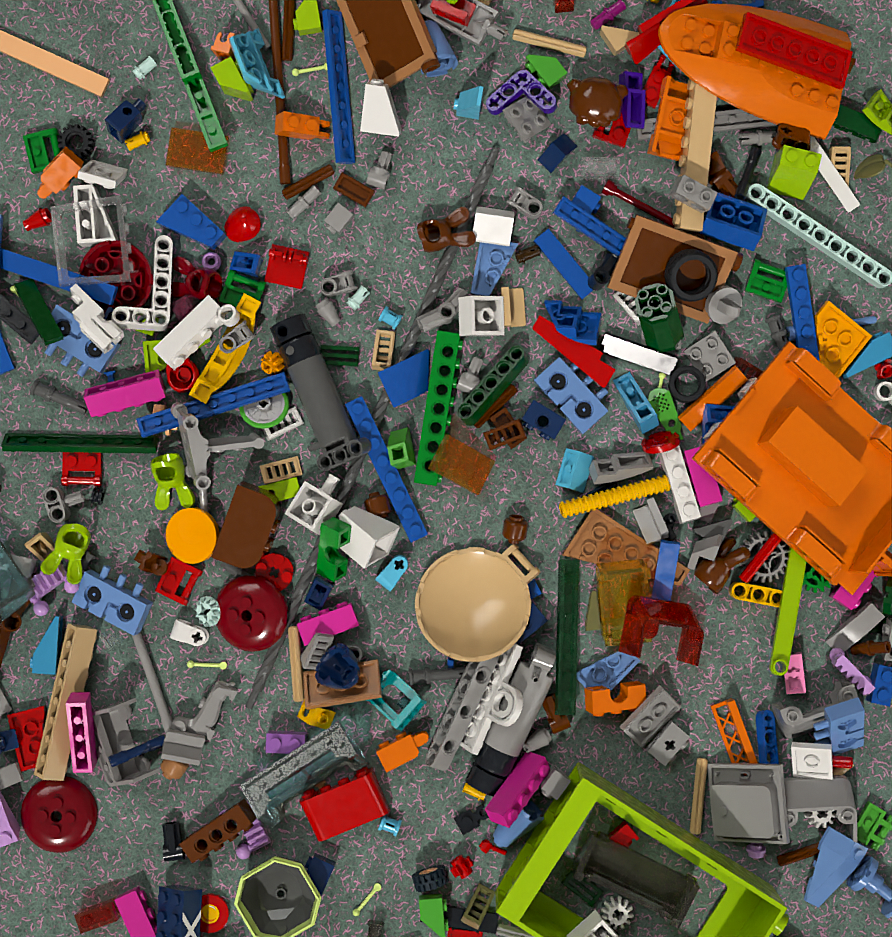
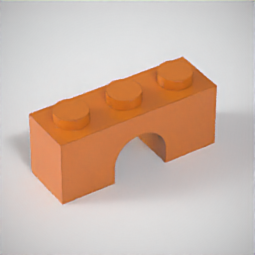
M639 681L620 683V693L614 699H611L610 689L605 686L584 688L585 710L593 714V716H604V713L607 712L620 714L622 710L634 712L646 700V685Z

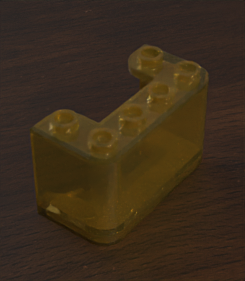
M643 559L596 563L601 635L605 647L652 642V635H655V629L647 612L651 610L650 600L646 598V592H649L648 580L651 579V572L647 562H644Z

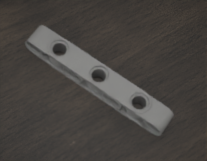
M499 656L486 661L469 662L426 755L425 763L428 767L441 771H446L449 768L489 683Z

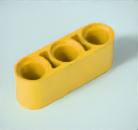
M733 582L729 586V594L735 599L779 607L780 600L774 603L772 596L775 593H779L781 599V590L743 582ZM740 585L743 592L741 595L736 596L734 589ZM757 589L761 591L759 599L753 597V593Z

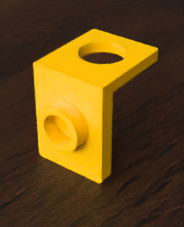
M304 699L297 717L309 725L329 730L336 712L325 708L309 709V713L305 717Z

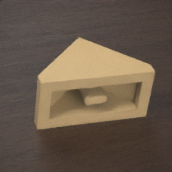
M603 25L600 29V36L614 56L626 49L624 47L626 42L639 35V32Z
M47 532L37 534L24 544L40 561H43L55 548V543Z

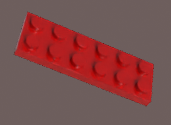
M750 12L744 14L735 49L738 52L840 90L845 86L853 51Z

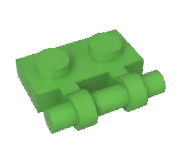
M868 801L857 819V840L865 845L869 843L870 839L874 840L871 848L878 851L879 847L884 845V839L888 832L892 831V815L890 814L887 820H884L883 818L887 812ZM879 824H881V830L879 831L878 835H875L874 833L876 829L878 828Z

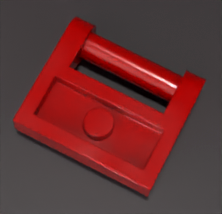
M621 112L620 118L613 121L609 135L603 133L605 127L600 126L594 130L593 138L624 148L631 128L625 127Z
M63 452L61 485L84 484L101 487L102 453ZM69 471H95V476L69 477Z
M172 556L168 563V570L162 575L155 591L187 606L189 602L188 597L198 577L202 575L203 570ZM189 571L192 574L181 596H179L176 592L186 572Z

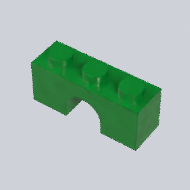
M335 517L321 523L316 571L317 574L333 582L346 576L348 559L342 556L338 549L350 543L352 528L351 525Z

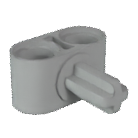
M48 487L42 494L48 516L55 523L67 521L71 515L69 506L85 501L82 491L65 496L64 491L59 487ZM53 490L57 493V498L54 501L50 496ZM58 509H61L63 512L61 519L56 515Z

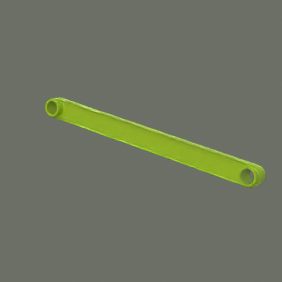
M789 547L769 663L770 672L776 676H782L788 671L806 561L791 547ZM777 662L782 664L781 672H777L775 669Z

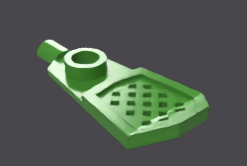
M659 387L651 390L647 400L656 412L659 421L666 431L671 432V434L678 433L680 441L684 438L680 432L682 425L670 391ZM670 420H674L675 425L673 427H669L668 422Z

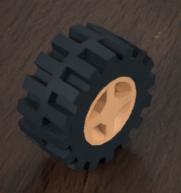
M435 865L421 869L412 875L416 892L431 891L449 882L444 865Z

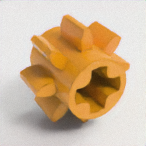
M268 351L261 358V368L267 374L273 372L276 375L285 367L281 354L278 352L272 354L271 351Z

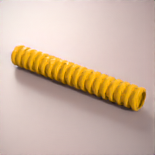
M662 475V477L657 476L656 479H646L645 482L642 480L639 483L634 482L633 485L631 483L628 486L623 485L622 488L620 486L616 489L611 488V491L607 489L605 492L600 491L599 494L597 492L594 495L588 494V497L584 495L582 498L577 497L576 500L572 498L571 501H561L559 509L562 517L567 518L568 515L571 517L573 514L578 515L579 512L583 514L585 511L590 512L591 509L592 511L596 510V508L601 509L602 506L606 508L607 505H617L619 502L624 503L625 500L629 502L630 499L636 500V498L640 499L642 496H652L653 493H664V490L666 492L670 491V484L666 475Z

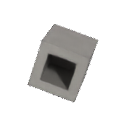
M337 203L324 220L327 225L325 228L332 234L337 232L341 235L353 220L354 215L340 203Z

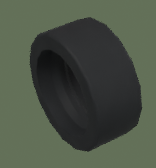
M685 365L677 368L672 373L668 388L675 400L681 403H691L702 395L705 390L706 381L699 369L694 366ZM685 373L694 375L698 381L697 391L688 396L679 393L675 386L677 378Z

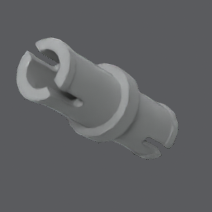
M757 130L752 133H740L739 138L747 139L739 140V144H756L761 146L763 143H771L772 136H776L778 132L777 130L767 132Z
M312 185L302 197L299 196L297 198L298 200L286 212L295 220L306 208H310L309 205L321 195V192Z

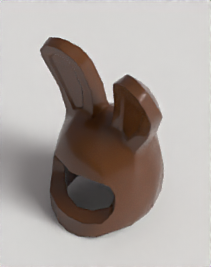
M460 207L444 219L421 221L417 225V233L422 241L424 252H436L450 245L458 247L472 246L476 242V235L472 231L451 232V229L468 221L470 218L468 208Z
M728 537L722 541L714 561L705 558L695 569L694 575L705 583L714 594H719L731 575V568L747 560L751 555L748 548L740 547L726 556L736 544L734 537Z

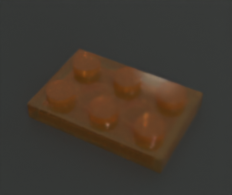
M171 127L166 166L223 175L228 146L210 152L203 132ZM225 136V137H226V140H227V143H228V142H229V137H228V136Z
M445 434L428 469L471 493L479 495L495 461L452 436Z

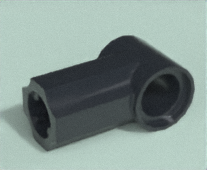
M608 252L593 274L588 278V286L592 290H601L609 282L619 258L614 253ZM596 277H599L602 282L597 281Z
M180 822L163 823L164 861L185 860V852H183L179 845L182 842Z

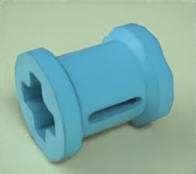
M386 306L378 321L389 324L395 330L403 315L394 313Z
M386 814L382 817L378 830L388 831L396 837L402 820L399 819L397 821L387 817ZM386 823L394 825V827L388 826Z

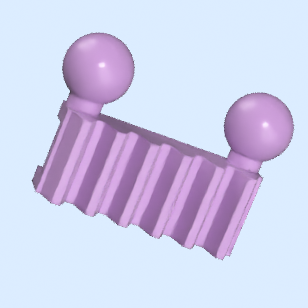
M62 561L53 574L46 575L40 571L39 574L34 575V578L29 579L27 583L21 586L30 602L34 604L33 610L38 616H44L49 611L48 603L40 599L62 582H65L64 588L68 593H76L79 590V583L71 584L67 581V571L63 567Z
M833 648L830 651L831 663L848 678V681L854 684L855 688L859 689L858 691L862 695L870 694L875 689L871 679L861 674L845 657V653L841 648Z
M251 800L247 803L257 818L253 822L254 826L246 832L243 831L249 845L240 844L237 847L236 855L240 859H247L252 851L271 843ZM228 809L222 810V811L219 813V815L222 814L223 812H225V811L228 810Z

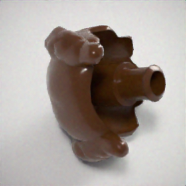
M587 77L581 81L574 78L567 83V87L570 90L569 109L576 116L577 124H589L593 128L598 129L600 126L608 127L611 121H616L620 118L623 99L628 95V89L625 85H616L611 80L601 77Z

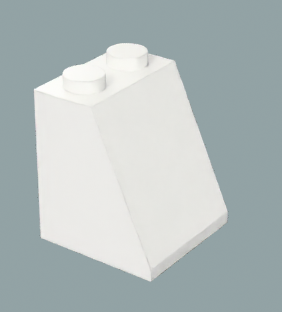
M372 79L371 82L369 81L365 84L360 131L399 137L402 128L389 86L384 84L382 79Z
M353 506L348 510H343L339 515V520L352 526L350 543L340 547V549L360 566L366 568L389 555L400 527L397 524Z

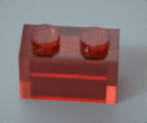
M116 897L80 909L74 915L80 934L118 921L121 914L114 901Z

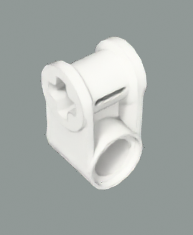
M176 619L170 638L194 646H200L208 641L209 632L207 629L194 625L191 622ZM200 632V636L203 637V639L198 641V637L195 635Z

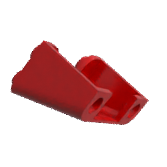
M367 766L357 770L354 778L349 779L345 777L337 781L338 784L332 787L329 784L316 791L312 788L303 792L304 795L301 796L299 802L318 842L373 821L390 812L373 767L369 769Z

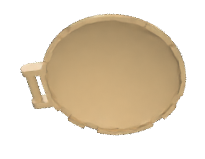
M512 544L502 554L479 547L454 550L441 556L426 570L416 592V618L424 637L440 653L459 661H486L505 653L520 639L527 627L531 612V597L528 583L538 576L541 571L528 561L518 550L519 547L516 544ZM513 555L529 572L526 576L511 561L510 556Z

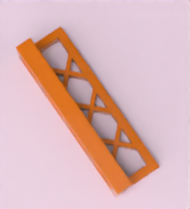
M730 698L711 705L712 713L731 763H738L740 759L747 761V763H758L735 700ZM724 705L727 706L728 714L725 719L718 716L716 708ZM726 723L733 725L735 728L732 737L724 733ZM733 741L741 744L742 748L739 755L731 752L730 747Z

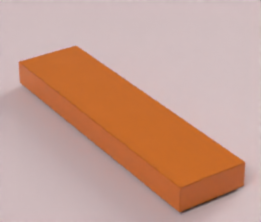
M734 365L678 416L679 420L692 431L703 420L705 404L721 405L748 379Z

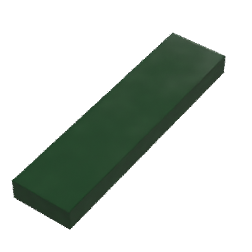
M33 279L14 284V288L44 345L47 346L63 340V334Z

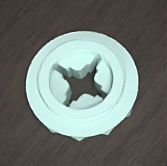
M201 597L196 602L197 607L194 610L197 612V615L195 617L199 618V624H203L204 627L214 626L220 619V606L213 597ZM206 609H210V611L205 615L204 611H206Z

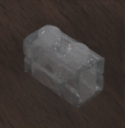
M581 157L580 180L619 179L620 157H612L611 159L609 157Z

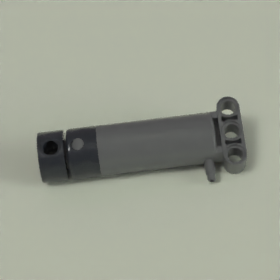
M298 314L270 327V331L277 347H279L281 357L317 439V442L308 446V450L310 452L320 448L323 454L318 456L316 462L318 468L322 471H328L369 453L371 442L365 437H357L315 336L311 334L312 329L306 315Z

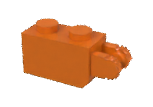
M286 111L279 113L275 117V135L307 140L314 138L329 139L330 134L319 132V127H330V122L320 120V117Z
M65 146L43 169L41 174L42 184H40L37 191L39 198L46 199L52 192L57 194L60 190H66L71 183L69 180L72 177H78V171L82 168L84 161L68 147Z
M425 730L412 735L411 732L406 733L404 731L396 735L395 740L391 742L386 740L380 743L376 753L386 773L418 757L419 747L428 742L429 733Z

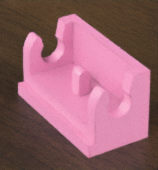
M796 652L790 656L788 671L784 674L786 694L806 693L802 652Z

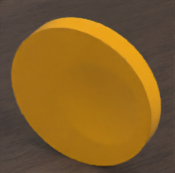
M186 508L175 513L169 520L166 528V542L171 553L178 560L189 564L206 561L212 556L219 537V528L215 519L207 511L200 508Z

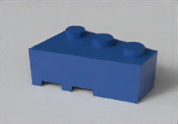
M183 194L156 221L159 226L213 250L227 237L218 226Z

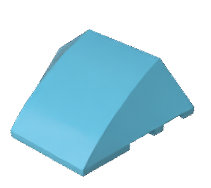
M259 28L229 38L244 81L254 89L281 99L285 98L279 80L270 77L260 52V48L265 46Z

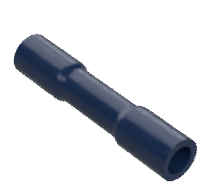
M164 735L150 739L131 749L108 756L111 767L113 768L134 757L162 748Z

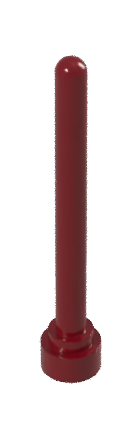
M607 180L601 192L606 196L614 195L673 228L675 227L673 225V218L617 188L618 186L614 185L615 182Z

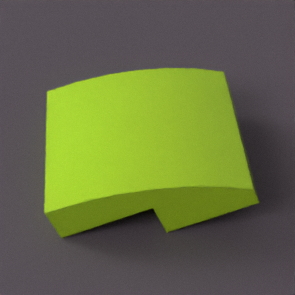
M880 89L873 94L862 111L876 126L892 135V103Z

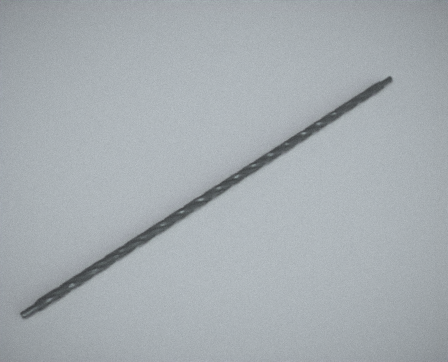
M492 148L464 206L470 211V218L465 223L456 227L453 233L466 232L471 216L494 169L492 166L500 151L498 148ZM450 245L446 247L445 253L434 274L433 281L428 287L421 308L416 314L396 363L410 357L421 334L416 318L431 311L435 297L445 280L447 270L452 264L458 246ZM385 389L377 402L372 416L377 428H379L387 406L390 403ZM367 454L352 460L349 470L335 499L343 504L335 517L337 519L344 508L351 487L355 483ZM320 535L289 601L286 630L282 637L269 647L264 662L253 682V690L245 705L246 708L252 709L259 692H262L266 679L277 659L278 652L286 639L288 627L293 622L301 605L302 598L313 578L314 571L317 568Z

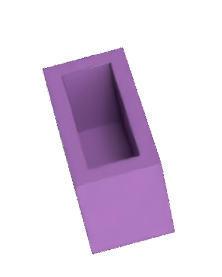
M269 730L266 733L265 753L305 754L307 732Z

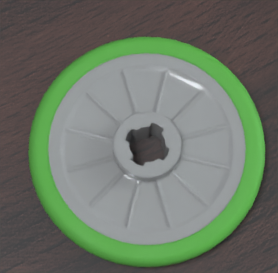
M286 393L239 407L240 414L246 423L255 428H271L279 424L286 417L289 410L288 396Z

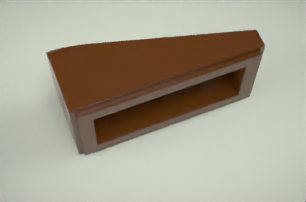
M520 418L483 432L489 450L527 436ZM516 424L519 432L518 436H516L512 425ZM507 427L509 428V431L512 436V438L510 439L508 438V435L505 430V428ZM499 430H501L505 440L503 442L501 441L500 436L498 434ZM494 433L498 444L494 445L490 434Z

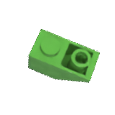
M529 54L525 58L526 69L531 74L534 73L538 78L537 80L548 90H551L567 76L568 72L555 57Z
M407 427L390 432L387 449L391 466L402 469L416 465L410 428Z
M442 894L419 895L420 920L440 937H445V931H449L448 919H444V911H447L446 899H442Z

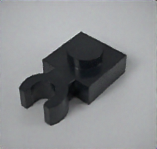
M484 804L479 805L475 812H472L471 808L454 817L463 835L479 827V819L486 820L489 818L487 814H480V810L485 808Z

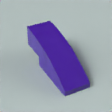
M624 71L619 75V84L625 85L628 89V95L623 99L622 117L627 128H645L646 90H642L643 73Z

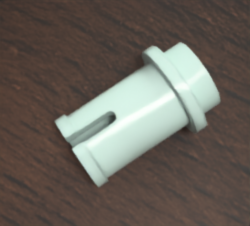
M148 56L140 65L134 66L135 69L132 72L139 80L145 79V75L156 67L157 64Z
M361 285L351 298L348 297L347 305L353 310L359 309V305L370 292Z

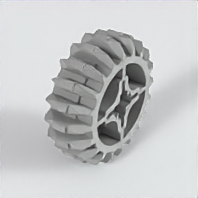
M763 531L762 537L760 532H755L756 538L753 535H748L750 542L743 540V543L747 545L745 548L751 551L752 547L757 544L758 553L764 545L763 541H767L773 532L768 536L767 531ZM785 542L777 545V550L773 551L762 565L765 573L757 571L753 576V581H757L760 577L761 583H765L766 578L768 582H772V575L775 579H779L780 577L777 572L785 573L782 567L787 566L784 563L785 560H788V556H785V553L789 552V549H783L786 546ZM751 556L747 560L739 563V565L745 564V566L741 569L742 572L751 562L754 556ZM778 556L776 566L770 570L772 559Z

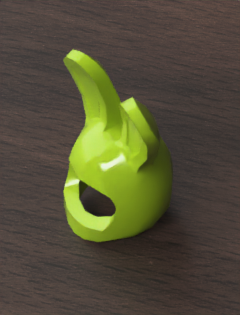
M168 453L155 457L150 463L152 475L158 484L155 507L158 510H165L170 506V488L176 489L180 503L184 508L192 507L195 503V496L185 482V469L182 457L177 453Z
M64 524L57 533L54 551L41 563V571L46 575L53 574L62 558L68 560L67 581L71 584L80 583L82 579L81 558L91 541L89 530L80 524Z

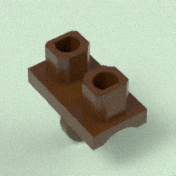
M139 550L134 558L135 561L140 563L138 568L142 571L162 576L168 570L167 558L163 555L150 551L146 553L143 550Z

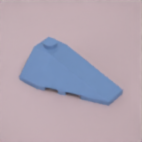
M830 826L827 827L818 844L819 855L817 860H814V873L809 878L804 896L806 902L818 908L860 865L868 850L867 847L858 841L853 842L851 837Z

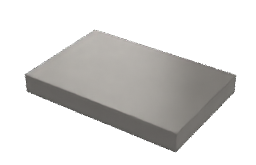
M659 685L621 724L620 728L643 748L682 706Z

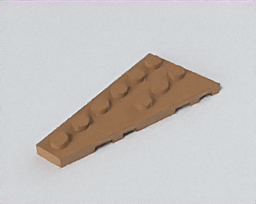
M591 509L562 555L654 579L659 549L651 544L647 545L644 539L598 509L594 511ZM678 561L674 585L680 586L690 569Z

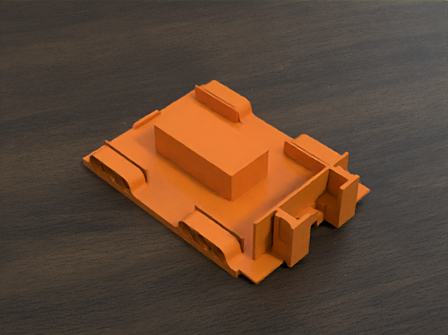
M789 341L691 459L834 586L837 584L841 585L849 594L853 595L872 570L876 576L892 577V554L887 550L892 544V428L888 425L880 424L840 387L841 381L804 348L796 347Z

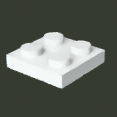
M91 159L78 171V179H82L89 184L97 183L104 188L113 189L126 178L128 169Z
M792 742L793 777L833 780L832 744Z

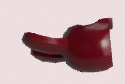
M177 256L172 260L173 269L187 275L185 283L171 282L172 298L192 295L203 300L209 295L214 300L219 296L223 282L221 275L216 270L204 267L197 268L189 260L181 256Z

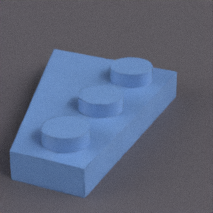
M480 242L470 294L479 296L491 295L518 243L510 242L509 247Z
M624 647L572 675L585 688L602 685L611 691L640 660L627 647Z

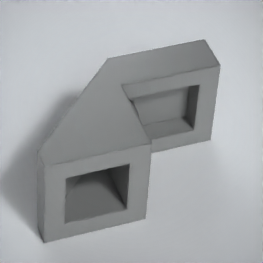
M718 534L697 541L687 568L695 570L699 556L714 561L723 535Z

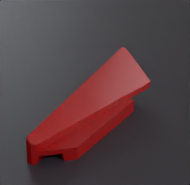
M680 0L640 24L637 28L640 35L626 42L624 46L634 64L640 63L661 45L658 29L660 24L671 13L685 7L708 4V1Z
M539 315L532 329L602 388H605L616 369L600 360L603 353L591 345L567 338L556 330L552 322Z

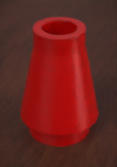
M39 208L31 216L23 220V225L27 231L50 225L53 222V217L47 208Z

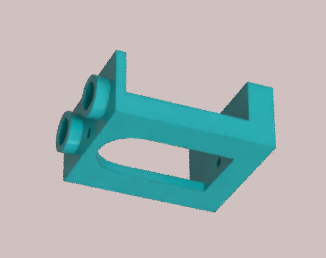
M389 669L380 675L381 690L383 691L387 685H395L411 700L409 704L398 715L383 698L366 701L371 702L391 722L395 729L402 731L427 701L396 672Z

